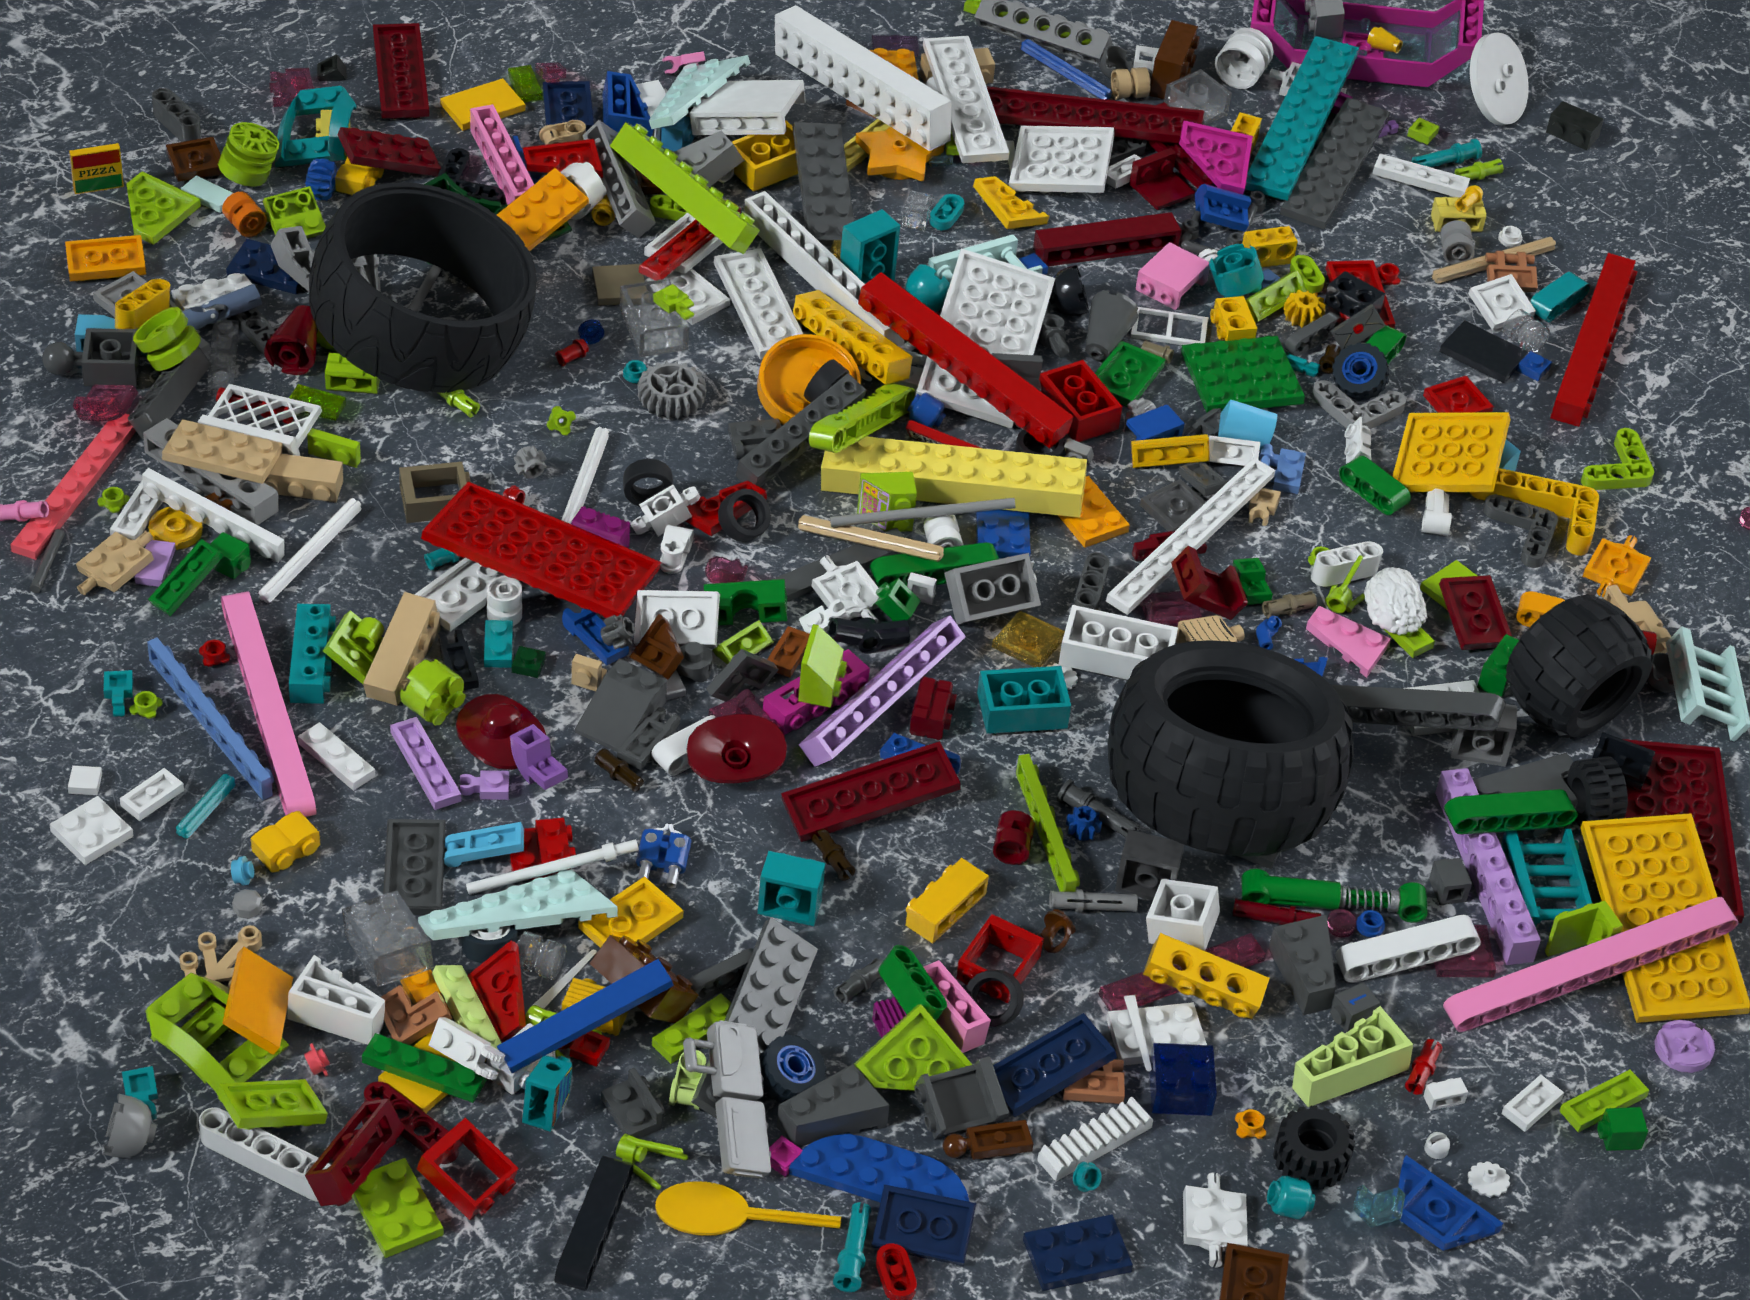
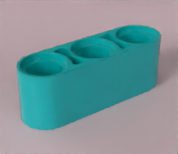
M1572 272L1565 273L1531 298L1530 303L1536 310L1535 315L1547 323L1552 322L1581 302L1588 294L1590 284Z

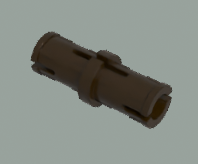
M819 830L818 834L823 840H820L814 834L812 841L823 854L822 859L827 865L832 866L840 880L846 881L850 879L845 870H848L853 876L856 869L845 857L844 849L834 842L827 830Z

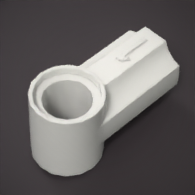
M1435 488L1427 492L1421 532L1448 536L1452 514L1449 513V495L1444 490Z

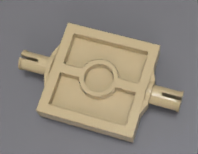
M144 531L138 538L132 540L118 532H114L76 563L78 571L88 577L77 586L78 591L86 595L95 586H100L116 592L154 560L152 553L143 548L153 540V536L149 532Z

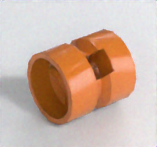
M233 193L223 203L222 213L242 236L253 237L259 234L266 226V214L247 193Z

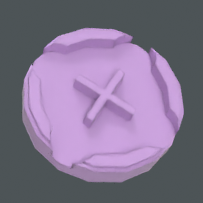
M1674 1020L1667 1022L1656 1036L1654 1042L1655 1051L1661 1061L1677 1071L1688 1073L1702 1071L1710 1064L1715 1052L1714 1040L1709 1032L1704 1028L1701 1030L1695 1027L1696 1023L1691 1021Z

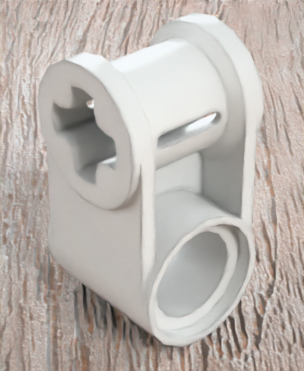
M673 525L666 526L661 543L662 556L660 558V569L663 572L675 574L683 569L687 554L692 547L693 529Z

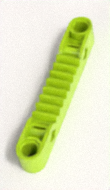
M895 383L879 387L872 396H867V399H862L857 404H853L852 407L849 406L848 409H843V412L828 415L817 421L812 426L809 434L810 446L832 453L840 452L907 414V409L916 394L915 389Z

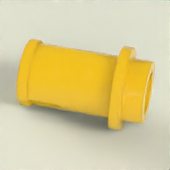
M1477 185L1467 187L1465 193L1455 201L1456 209L1465 213L1474 203H1479L1483 196L1482 189Z

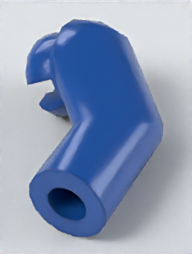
M1270 616L1269 619H1265L1257 626L1256 635L1260 647L1268 650L1273 648L1271 637L1282 626V621L1279 617Z

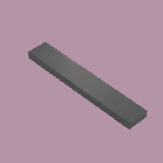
M897 528L884 532L905 538ZM855 544L829 556L836 566L848 565L858 561L864 569H867L873 560L878 557L902 553L863 544ZM821 559L771 579H785L787 602L814 591L811 586L812 580L827 572L822 564H820Z

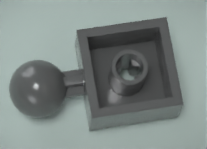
M86 328L83 352H74L68 344L55 342L45 348L42 355L43 365L50 373L55 375H64L69 373L74 366H82L84 386L137 387L141 351L134 343L133 336L138 329Z

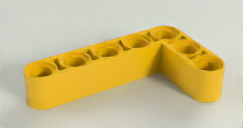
M1499 468L1493 492H1470L1477 499L1485 500L1487 496L1497 494L1550 510L1557 516L1570 518L1566 549L1571 554L1578 556L1588 553L1595 531L1599 494L1595 489Z

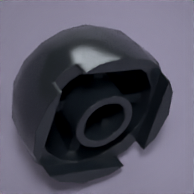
M1077 265L1064 268L1054 276L1055 281L1049 299L1051 305L1056 303L1059 311L1070 316L1089 313L1084 285L1081 279H1079L1081 274Z

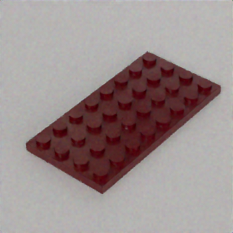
M1623 739L1656 751L1642 789L1626 785L1628 803L1624 818L1692 813L1717 897L1724 898L1737 918L1738 923H1742L1744 910L1720 747Z

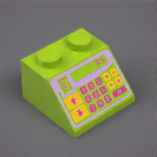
M913 472L860 473L857 514L915 508L917 491ZM914 519L872 524L885 532L897 528L900 532L913 531Z

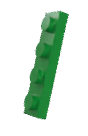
M377 1033L374 1034L362 1054V1063L471 1103H474L487 1081V1078L482 1077L460 1063Z

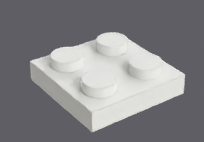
M1512 274L1471 287L1468 293L1492 331L1531 318L1536 312Z
M99 796L50 823V831L84 865L133 837V829Z

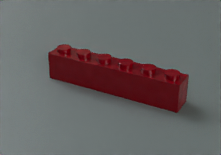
M1168 212L1035 230L1033 250L1048 267L1159 252L1169 242L1179 247L1181 228L1173 213Z

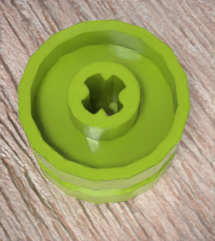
M171 307L147 320L136 331L133 341L140 351L147 353L146 359L153 369L163 371L177 365L190 356L200 344L201 336L193 326L187 325L188 318L179 307Z

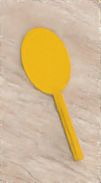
M693 1181L673 1185L659 1194L655 1204L656 1213L665 1224L678 1231L693 1235L712 1236L725 1234L741 1227L747 1219L838 1229L841 1226L840 1216L749 1207L743 1196L735 1190L711 1182Z

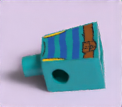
M543 1056L528 1076L525 1086L522 1123L551 1132L570 1093L572 1062L564 1056L557 1058ZM546 1095H548V1097H547V1099L545 1100V1102H543V1100H542L543 1097L546 1096Z

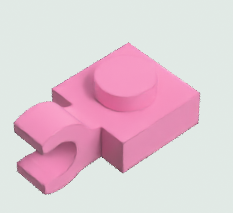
M704 51L676 57L667 56L662 59L663 62L670 61L673 65L672 69L665 71L667 75L675 73L679 67L692 63L699 65L706 61Z

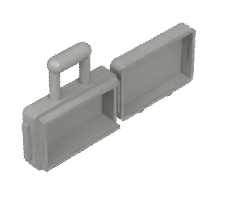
M716 1021L708 1027V1041L690 1037L683 1041L685 1067L688 1072L711 1074L713 1097H722L716 1102L715 1106L723 1172L736 1176L764 1178L771 1173L770 1158L772 1154L769 1150L768 1123L766 1122L765 1107L762 1102L757 1101L763 1096L762 1082L764 1080L761 1075L759 1058L761 1050L758 1047L757 1031L754 1027L746 1026V1024ZM696 1047L709 1050L710 1066L697 1065Z

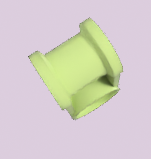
M696 1050L697 1065L706 1066L705 1055L701 1051ZM684 1052L679 1058L676 1075L672 1081L669 1105L674 1106L678 1103L694 1106V1109L700 1110L691 1101L703 1073L688 1072L686 1070Z

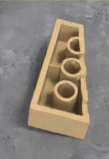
M407 592L403 593L363 682L366 697L398 706L401 701V689L406 691L407 685L410 682L407 678L408 674L416 665L424 660L441 629L439 622L440 613L437 612L435 600Z

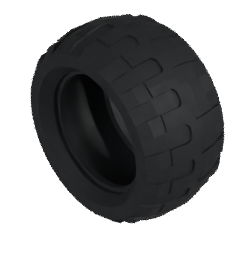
M1205 640L1179 643L1166 647L1138 663L1125 683L1113 708L1107 744L1110 780L1125 806L1141 822L1169 839L1195 849L1231 856H1262L1280 853L1295 848L1316 837L1321 832L1323 825L1328 823L1333 811L1336 810L1344 796L1353 762L1352 720L1348 716L1346 704L1332 685L1311 668L1290 657L1262 647L1230 641Z

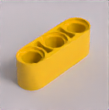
M152 279L115 303V329H139L151 317L170 307V283L164 279Z

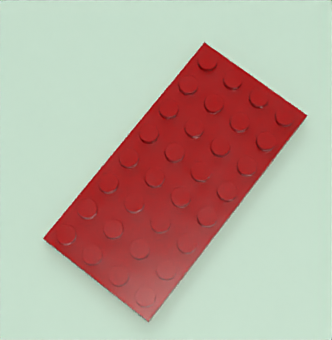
M469 481L423 529L421 535L422 540L431 543L433 546L444 548L455 553L457 556L470 559L483 567L496 570L507 577L527 583L533 588L546 591L557 598L572 602L605 618L613 615L619 616L620 614L623 616L637 599V591L645 589L658 573L661 565L660 561Z

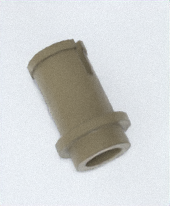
M1145 340L1141 347L1145 351L1166 359L1165 363L1167 364L1172 361L1174 350L1170 349L1168 345L1163 347Z

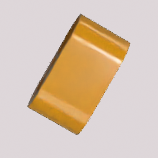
M1525 592L1520 597L1516 616L1517 621L1524 626L1531 627L1547 611L1565 600L1538 592Z

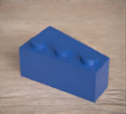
M607 71L603 89V123L616 132L621 130L625 122L633 126L637 123L647 129V136L651 137L654 129H651L649 123L651 117L647 112L648 106L646 102H642L640 91L631 74Z

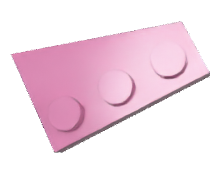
M1318 606L1306 626V629L1325 645L1334 647L1343 654L1342 658L1346 662H1353L1360 668V673L1366 678L1387 650L1391 638L1321 606Z

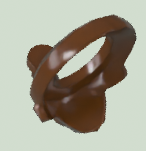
M1054 909L1053 911H1048L1044 917L1046 927L1040 934L1044 938V949L1049 953L1059 952L1065 947L1071 934L1076 931V927L1062 910ZM1063 928L1065 933L1063 940L1059 945L1053 947L1055 934Z

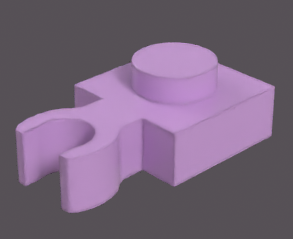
M480 771V777L462 774L460 775V793L465 796L480 793V799L509 800V771Z

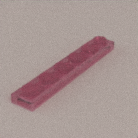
M1252 933L1205 950L1244 968L1263 962L1266 953ZM1173 964L1176 969L1183 971L1179 965ZM1141 972L1100 987L1098 995L1109 1011L1127 1009L1124 996L1135 995L1137 1006L1139 1007L1179 991L1177 988L1167 984L1156 983ZM1200 975L1203 980L1210 981L1207 977Z

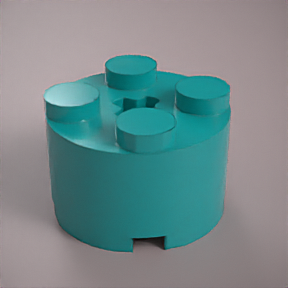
M1243 244L1230 245L1217 252L1218 256L1214 260L1210 259L1209 266L1217 291L1224 298L1256 293L1262 289L1261 283L1264 280V273L1257 251L1253 246L1244 248Z

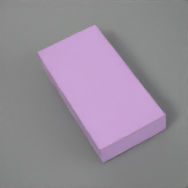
M152 540L146 544L145 549L152 553L154 560L135 575V584L159 587L166 578L176 548L173 542Z

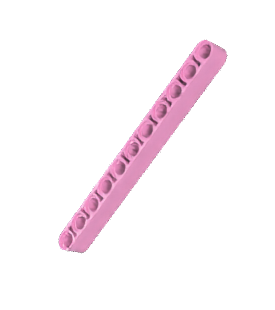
M247 591L221 596L224 618L285 816L295 811H300L305 817L316 815L313 792L250 593Z
M1717 897L1457 993L1444 1002L1443 1008L1458 1032H1465L1725 935L1737 927L1738 920L1724 898Z

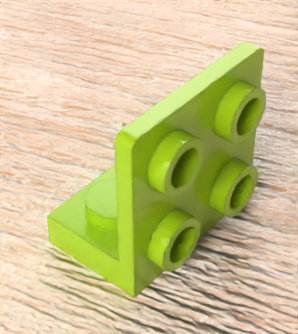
M1606 901L1595 904L1590 903L1570 912L1564 911L1554 919L1545 953L1549 957L1598 942L1621 933L1623 924Z

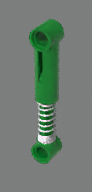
M1261 869L1247 870L1241 876L1242 900L1327 910H1338L1339 907L1343 908L1345 905H1348L1349 908H1351V905H1355L1357 909L1359 906H1364V909L1372 907V910H1374V907H1378L1380 911L1382 908H1387L1388 912H1396L1402 920L1410 923L1420 922L1428 915L1426 888L1420 883H1406L1400 886L1398 890L1391 889L1388 891L1385 889L1381 892L1379 888L1376 891H1373L1372 888L1366 891L1364 887L1358 890L1356 886L1350 889L1348 885L1341 886V883L1336 881L1269 876L1266 871Z

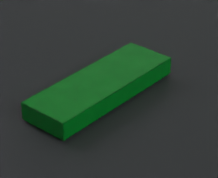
M201 539L148 598L149 602L171 617L224 555L221 551Z

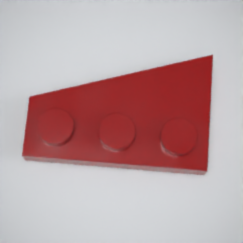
M594 139L523 147L527 171L549 173L556 168L561 172L572 163L588 162L593 165L599 177L603 178V169Z
M747 480L719 490V495L709 499L702 496L693 505L687 506L692 517L685 522L713 536L722 530L718 520V510L721 502L728 495L741 489H752L767 499V492ZM737 501L733 506L735 519L737 520L752 510V508L743 501Z
M511 940L467 975L501 1043L511 1039L526 1026L518 944Z

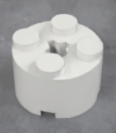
M588 162L572 163L560 172L589 198V204L570 218L573 220L581 219L603 199L607 193L606 187L595 172L593 165Z

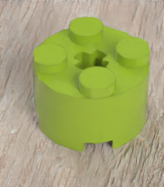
M426 659L416 665L407 676L410 682L407 685L406 691L401 689L400 699L406 707L435 726L441 725L446 716L454 708H459L466 698V695L463 693L464 681L461 676L437 659L432 662Z

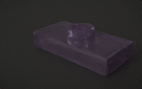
M872 35V50L876 48H884L891 51L908 49L914 51L915 57L919 54L917 36Z

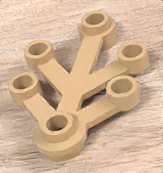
M251 925L243 927L238 933L237 943L218 963L215 954L217 946L216 936L210 932L199 935L198 947L203 952L207 973L205 977L218 982L229 981L226 987L230 989L234 967H231L236 962L237 953L243 946L252 952L258 951L262 946L260 930ZM193 952L183 953L179 960L180 968L184 971L185 977L189 973L196 974V969L198 968L197 955ZM211 996L208 1000H206L203 1004H201V1005H200L198 1008H196L193 1012H198V1011L201 1010L211 999H212V1000H216L217 998H215L214 996Z

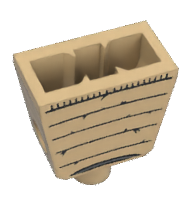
M1215 615L1178 622L1176 643L1205 640L1238 642L1244 640L1245 634L1240 625L1228 627L1220 616Z

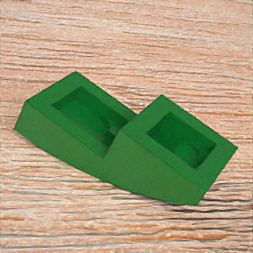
M1259 558L1233 560V566L1236 568L1248 601L1247 605L1263 604L1264 601L1272 600L1273 593L1265 581L1266 570Z

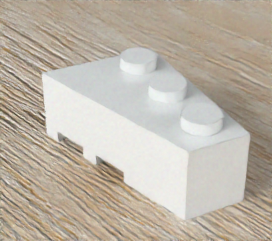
M315 955L288 992L287 1019L367 1045L374 1034H379L384 1027L385 1000L357 982L352 984L342 978V972L334 969L331 971L322 965L321 959Z

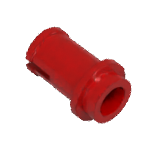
M575 339L571 345L557 351L555 356L561 366H565L579 357H586L589 347L585 340Z

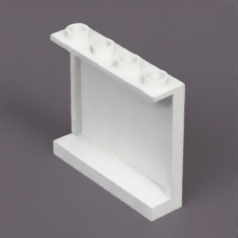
M803 80L727 81L726 84L711 96H702L700 98L702 103L694 106L691 110L692 134L712 135L721 130L725 135L785 134V116L794 103H806Z

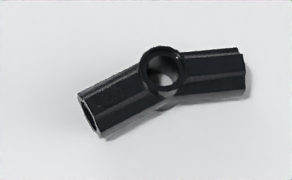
M831 618L826 632L835 642L857 645L859 650L865 654L875 653L884 645L910 642L907 620L876 623L872 618H862L858 621Z

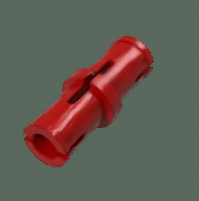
M1427 1039L1424 1042L1420 1055L1412 1063L1411 1067L1413 1070L1405 1082V1088L1408 1092H1411L1413 1085L1417 1084L1413 1092L1415 1095L1423 1093L1428 1077H1431L1436 1070L1435 1062L1443 1047L1437 1041L1432 1050L1431 1046L1434 1039Z

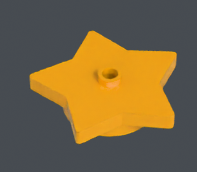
M892 127L885 131L856 133L855 140L870 156L867 175L880 174L897 180L913 178L924 181L926 163L943 153L945 144L928 151Z

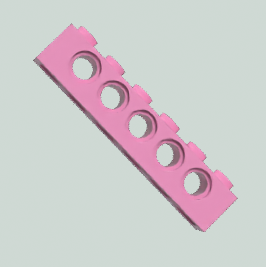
M494 105L471 108L470 131L498 187L502 190L507 205H509L532 187L534 183Z

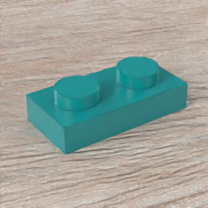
M485 620L484 667L511 668L513 620Z

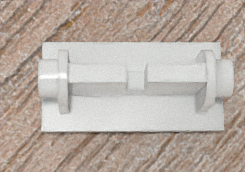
M1360 416L1345 431L1346 464L1360 455L1371 460V449L1369 448L1371 446V430L1367 426L1362 425V417Z

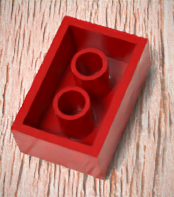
M1084 360L1040 373L1041 392L1073 415L1068 433L1072 440L1081 442L1119 429L1123 406Z

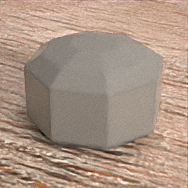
M244 889L235 894L232 902L233 911L238 917L250 919L260 914L262 897L256 890Z

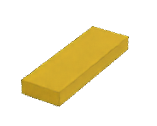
M1208 434L1131 441L1133 468L1210 461Z

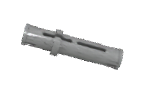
M1076 889L1075 892L1050 891L1049 907L1050 909H1075V912L1081 913L1083 910L1136 912L1138 896L1137 894L1083 892L1082 889ZM1067 899L1090 900V902H1067ZM1098 900L1119 901V904H1115V903H1097V901H1098Z

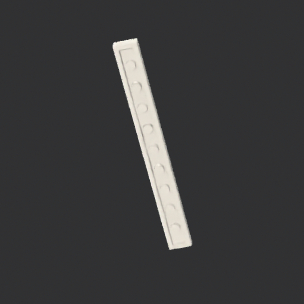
M1253 458L1107 594L1106 602L1128 615L1174 572L1171 562L1187 546L1197 550L1274 478L1276 470Z

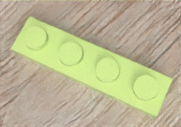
M436 965L432 976L455 1022L490 1042L492 1047L498 1049L497 1046L501 1044V1041L463 966Z

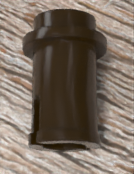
M1336 344L1328 345L1324 356L1319 360L1320 368L1325 373L1333 372L1334 359L1340 354L1341 348L1339 346L1336 352L1334 351Z

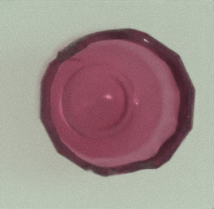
M716 556L708 560L705 574L712 584L743 582L747 574L748 565L742 568L739 559L731 561L727 558Z

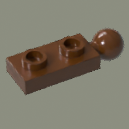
M1019 1120L969 1127L966 1129V1138L960 1134H950L943 1141V1150L951 1158H959L967 1150H970L972 1159L975 1160L1032 1152L1033 1141L1027 1121Z

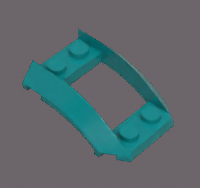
M333 86L299 91L286 110L279 126L277 139L280 144L275 156L276 167L310 164L316 158L328 159L329 161L345 160L344 148L337 134L340 127L348 128L351 113L356 109V104L344 87ZM321 110H332L329 136L290 140L296 116L319 114Z

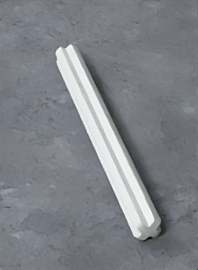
M598 427L595 429L562 517L564 522L571 524L585 503L609 438V430L607 428Z
M354 498L349 499L259 590L260 600L270 603L361 511L360 501H356Z

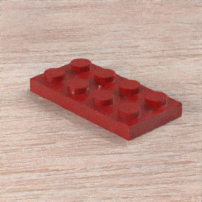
M1374 260L1327 261L1325 270L1330 283L1346 271L1385 293ZM1385 295L1379 315L1386 325L1395 328V321ZM1340 312L1343 322L1350 318Z

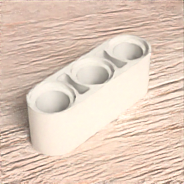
M1367 541L1319 552L1316 555L1311 580L1323 587L1343 583L1359 555L1363 556V560L1351 581L1374 576L1379 568L1383 548L1375 542Z
M714 715L707 716L661 740L652 749V758L670 776L677 775L691 768L686 752L689 736L697 726L717 717Z

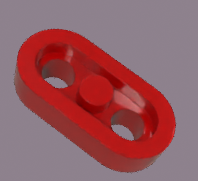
M889 1243L883 1245L877 1252L876 1267L885 1295L890 1300H912L916 1293L917 1281L907 1251L898 1244ZM893 1262L895 1263V1265H889L887 1263ZM897 1288H902V1289H904V1291H899V1290H896V1289H897Z

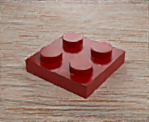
M1467 376L1427 387L1423 394L1425 399L1438 413L1493 412L1494 408Z

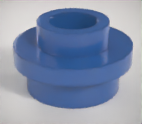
M1367 910L1357 918L1356 928L1362 935L1373 938L1380 936L1384 932L1385 922L1380 913L1374 910Z

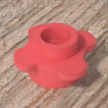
M311 1043L310 1047L312 1050L304 1053L305 1059L314 1076L323 1072L326 1077L328 1072L325 1067L330 1065L329 1060L322 1048L316 1050L314 1044Z

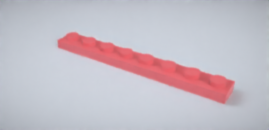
M119 411L113 414L45 500L49 506L48 516L45 518H31L11 543V551L13 553L34 560L38 558L49 544L54 531L63 526L135 434L136 430L128 421L129 414Z

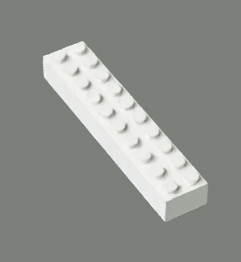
M796 5L775 15V55L928 151L951 141L950 99Z

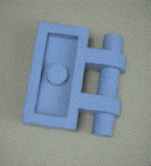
M1265 444L1259 452L1258 460L1269 467H1277L1274 478L1269 481L1274 482L1273 490L1298 494L1306 453L1281 448L1280 455L1274 454L1271 444Z

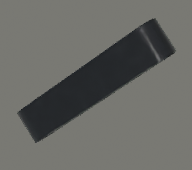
M602 1156L557 1265L555 1283L583 1291L588 1289L629 1187L634 1164Z

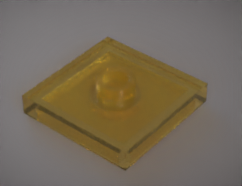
M1019 611L992 640V648L1032 667H1041L1062 643L1065 631L1023 611Z

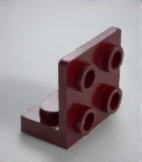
M1172 148L1141 158L1132 163L1129 184L1156 210L1192 198L1195 194V191L1173 172L1176 152Z

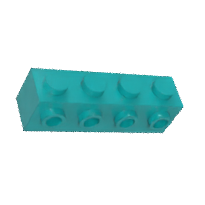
M297 603L289 676L290 703L324 704L325 692L330 693L331 679L330 676L326 675L327 672H332V659L323 652V649L332 636L330 635L331 632H334L336 629V616H331V604Z

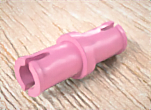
M19 500L14 504H0V521L17 520L25 522L30 518H45L49 514V506L46 501L26 502L25 500Z

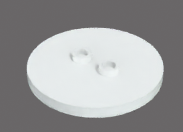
M1499 32L1484 35L1476 43L1470 61V82L1473 96L1480 111L1490 122L1496 125L1512 124L1522 116L1527 104L1528 75L1526 65L1519 48L1509 36Z

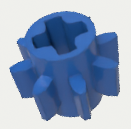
M1089 806L1074 807L1073 814L1067 815L1066 825L1069 826L1068 834H1072L1080 841L1093 840L1095 832L1099 833L1101 831L1100 813L1095 812Z

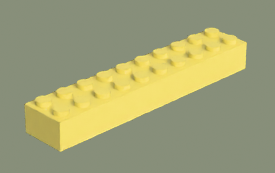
M866 436L838 453L824 452L821 465V491L859 494L860 473L913 472L917 491L916 501L957 504L1015 498V508L1002 510L1080 518L1086 483L1087 459Z

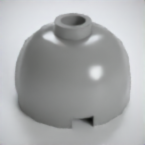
M118 1094V1103H114L106 1132V1137L110 1138L108 1145L103 1147V1155L128 1158L140 1153L146 1142H153L157 1124L151 1123V1111L143 1101L132 1096Z

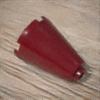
M297 306L266 342L264 348L265 358L273 367L275 364L281 367V372L285 374H305L315 363L318 327L311 314L310 306Z

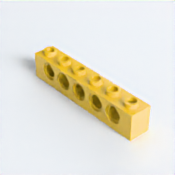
M820 290L795 296L793 314L799 323L816 335L826 337L841 345L851 354L856 364L885 385L909 379L912 355Z

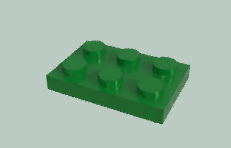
M1121 340L1095 374L1121 405L1128 407L1127 405L1130 402L1141 397L1165 366L1166 359Z

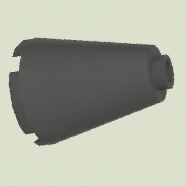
M1104 290L1098 292L1091 301L1085 350L1090 358L1094 360L1107 359L1138 320L1137 304L1131 298L1119 292L1116 295L1108 294L1109 291Z

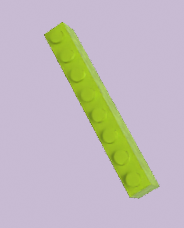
M625 122L610 144V147L730 249L744 254L760 231L753 225L755 220L744 212L740 214L737 211L739 207L732 201L722 199L724 194L714 187L709 188L707 186L708 181L699 174L694 175L691 166L683 161L678 162L676 160L678 155L667 148L664 150L662 148L663 143L653 136H647V129L637 123L633 126Z

